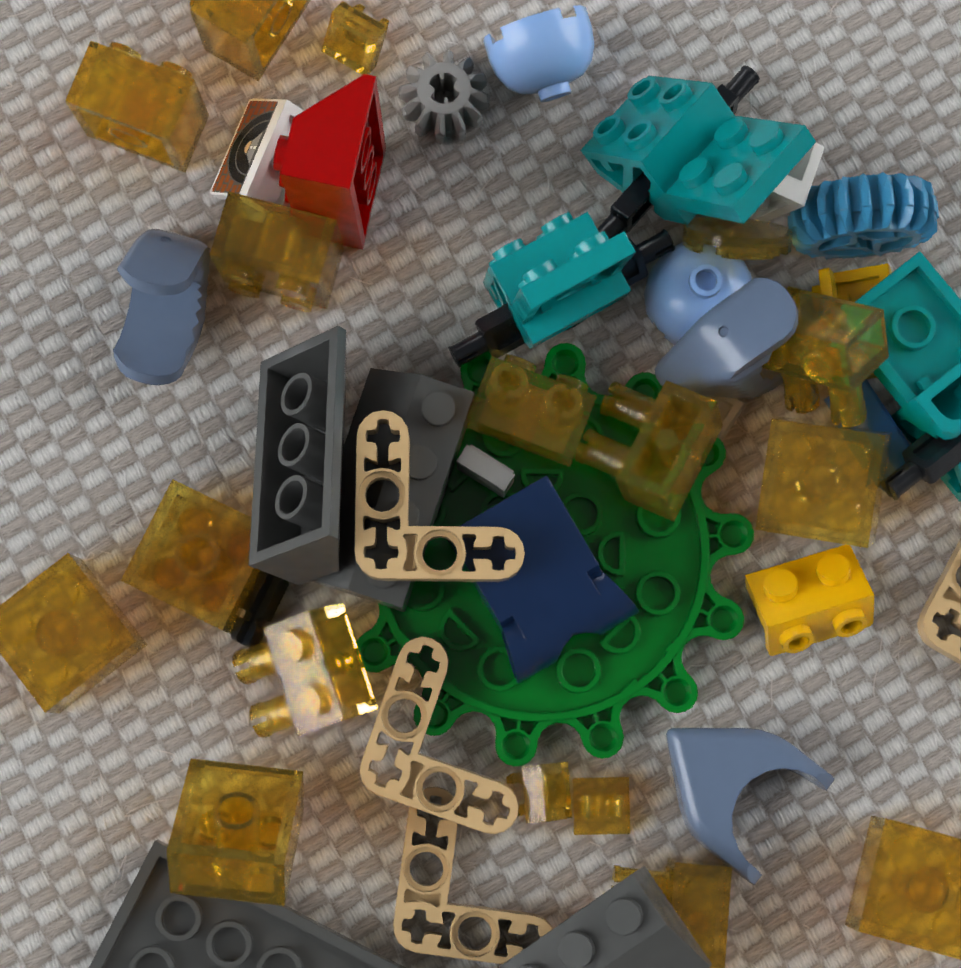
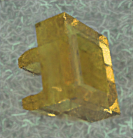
M342 1L331 13L321 52L361 75H369L377 66L388 30L389 20L382 18L378 22L364 14L365 7L361 4L352 7Z
M568 761L521 766L522 772L512 773L506 777L507 784L520 783L523 785L524 803L518 804L517 816L525 815L526 823L550 822L573 818Z
M629 777L572 778L574 835L630 834Z

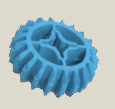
M882 172L877 175H865L863 173L855 177L843 176L839 180L823 181L819 186H811L805 206L790 212V216H787L788 230L796 251L812 258L825 257L827 260L832 258L846 259L874 255L882 256L890 252H901L905 248H915L920 243H925L932 238V235L937 232V219L939 218L938 201H936L932 183L916 175L907 176L903 173L887 175Z

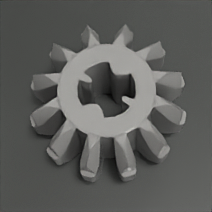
M450 49L444 52L443 62L436 63L430 53L426 52L422 57L424 70L409 65L406 70V78L410 83L399 87V98L406 102L405 106L401 109L403 119L405 121L417 120L415 133L419 137L426 135L432 128L435 129V141L440 145L446 139V131L451 130L459 141H463L466 138L465 124L479 128L483 124V116L479 111L489 108L490 96L482 91L487 86L486 75L484 73L472 74L474 61L470 56L456 65L454 64L453 52ZM445 91L454 93V101L448 102L447 97L444 98V103L435 101V94L437 92H440L442 97H444Z

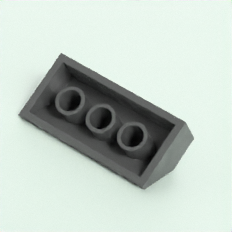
M340 326L331 328L262 361L260 365L249 566L297 585H302L339 571L347 373L346 329Z
M370 368L344 443L339 571L312 582L402 612L406 611L415 581H381L372 579L363 573L356 562L355 499L358 427L366 416L381 410L394 412L403 419L407 425L410 438L409 526H434L475 406V392L420 374ZM379 424L378 433L368 435L367 442L376 443L378 465L366 462L365 472L378 468L391 469L396 472L401 471V462L389 465V445L400 440V435L391 433L389 424ZM378 480L368 488L366 501L375 511H389L395 507L399 500V489L391 481ZM366 519L364 530L376 527L377 544L375 548L366 549L365 557L374 559L376 569H386L388 559L397 558L399 553L398 549H392L388 545L387 527L399 530L400 519L387 523ZM426 545L425 548H424L423 557H424V554H425L427 545Z
M643 866L498 968H709L712 963L649 871Z

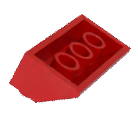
M363 74L293 117L289 136L280 135L278 138L273 168L280 171L279 186L285 189V203L290 204V218L295 219L300 237L361 250L364 248L386 152L376 76Z

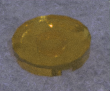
M714 217L693 218L688 225L683 224L682 243L685 248L697 253L703 252L704 244L716 246L715 254L722 255V258L769 260L780 256V254L786 256L791 252L793 232L781 224L748 219L742 224Z

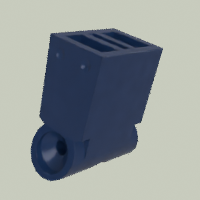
M547 475L461 525L464 527L507 528L517 534L523 543L524 560L522 567L515 576L500 582H472L501 630L517 684L522 683L557 662L563 647L573 635L582 633L602 635L639 613L638 608L631 599L600 569L597 560ZM463 538L466 550L465 571L476 570L473 559H489L492 562V569L498 571L504 570L506 560L515 559V551L505 549L504 540L494 539L491 549L473 550L476 538ZM448 540L449 544L451 545L452 549L454 550L457 556L456 547L451 541Z

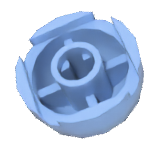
M582 5L573 6L576 14L574 17L563 18L560 8H556L511 22L500 27L503 39L498 41L490 33L485 36L483 40L496 77L506 88L523 95L538 93L540 102H548L569 95L571 93L569 83L584 75L593 57L595 44L586 7Z
M706 238L683 241L675 246L674 251L661 256L651 268L644 291L646 314L652 324L654 322L657 329L665 334L664 337L675 345L703 315L751 281V273L742 257L724 243Z

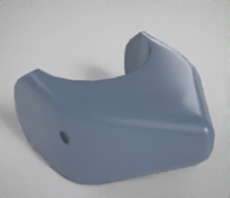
M149 229L135 240L119 264L117 271L124 281L132 287L125 324L120 338L113 349L116 364L126 377L144 384L165 385L177 381L182 376L197 346L205 321L206 298L208 296L207 287L209 285L208 275L210 273L209 263L211 258L210 248L204 242L170 231Z
M753 278L703 315L658 361L654 369L655 376L660 385L667 391L679 395L753 399L775 389L810 366L818 357L819 339L821 337L812 320L802 310L797 308L789 292L779 282L769 278Z
M671 728L666 733L679 808L686 827L704 848L742 878L755 885L762 874L743 856L733 835L732 815L736 800L742 789L752 779L767 771L777 769L792 771L826 791L835 779L794 745L778 735L761 729Z

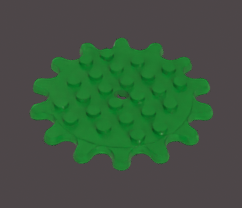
M560 343L553 346L547 353L544 369L540 377L528 384H516L509 380L503 373L499 361L494 359L489 352L462 365L460 372L464 389L475 392V406L457 459L466 445L470 446L472 444L512 469L515 478L507 494L502 498L457 470V463L455 462L434 526H461L547 475L597 560L600 569L631 599L638 608L639 613L602 635L591 633L573 635L563 647L557 662L520 684H517L501 630L472 582L415 581L406 611L402 612L378 604L379 617L372 629L360 636L354 645L353 655L361 669L367 672L378 673L395 665L401 649L411 639L427 637L440 642L447 651L449 665L426 734L439 736L446 733L457 718L464 713L472 711L483 713L491 719L495 726V749L499 759L513 767L523 766L531 761L535 756L538 739L542 731L555 723H564L573 727L580 735L586 751L592 756L601 759L612 757L622 748L624 741L623 729L620 723V712L627 701L637 696H647L654 699L668 712H686L697 701L698 689L697 684L685 670L682 663V652L685 645L697 636H708L718 640L732 639L741 632L745 619L743 611L737 603L721 596L715 591L710 575L713 565L719 559L743 553L751 546L754 540L752 524L746 517L740 514L713 512L705 505L702 499L701 489L703 482L723 465L726 458V449L723 442L711 433H700L684 441H673L663 436L658 429L656 418L658 410L665 399L666 389L660 385L655 374L650 372H641L634 375L624 388L616 394L607 396L596 393L586 382V362L582 350L570 343ZM435 538L429 541L423 559L427 566L440 571L451 567L456 561L457 556L447 539ZM424 646L420 653L411 652L408 656V663L415 666L422 679L427 671L437 672L440 662L432 658L433 648L429 646ZM423 688L421 696L427 701L430 698L432 688ZM416 704L414 721L418 727L421 721V712Z

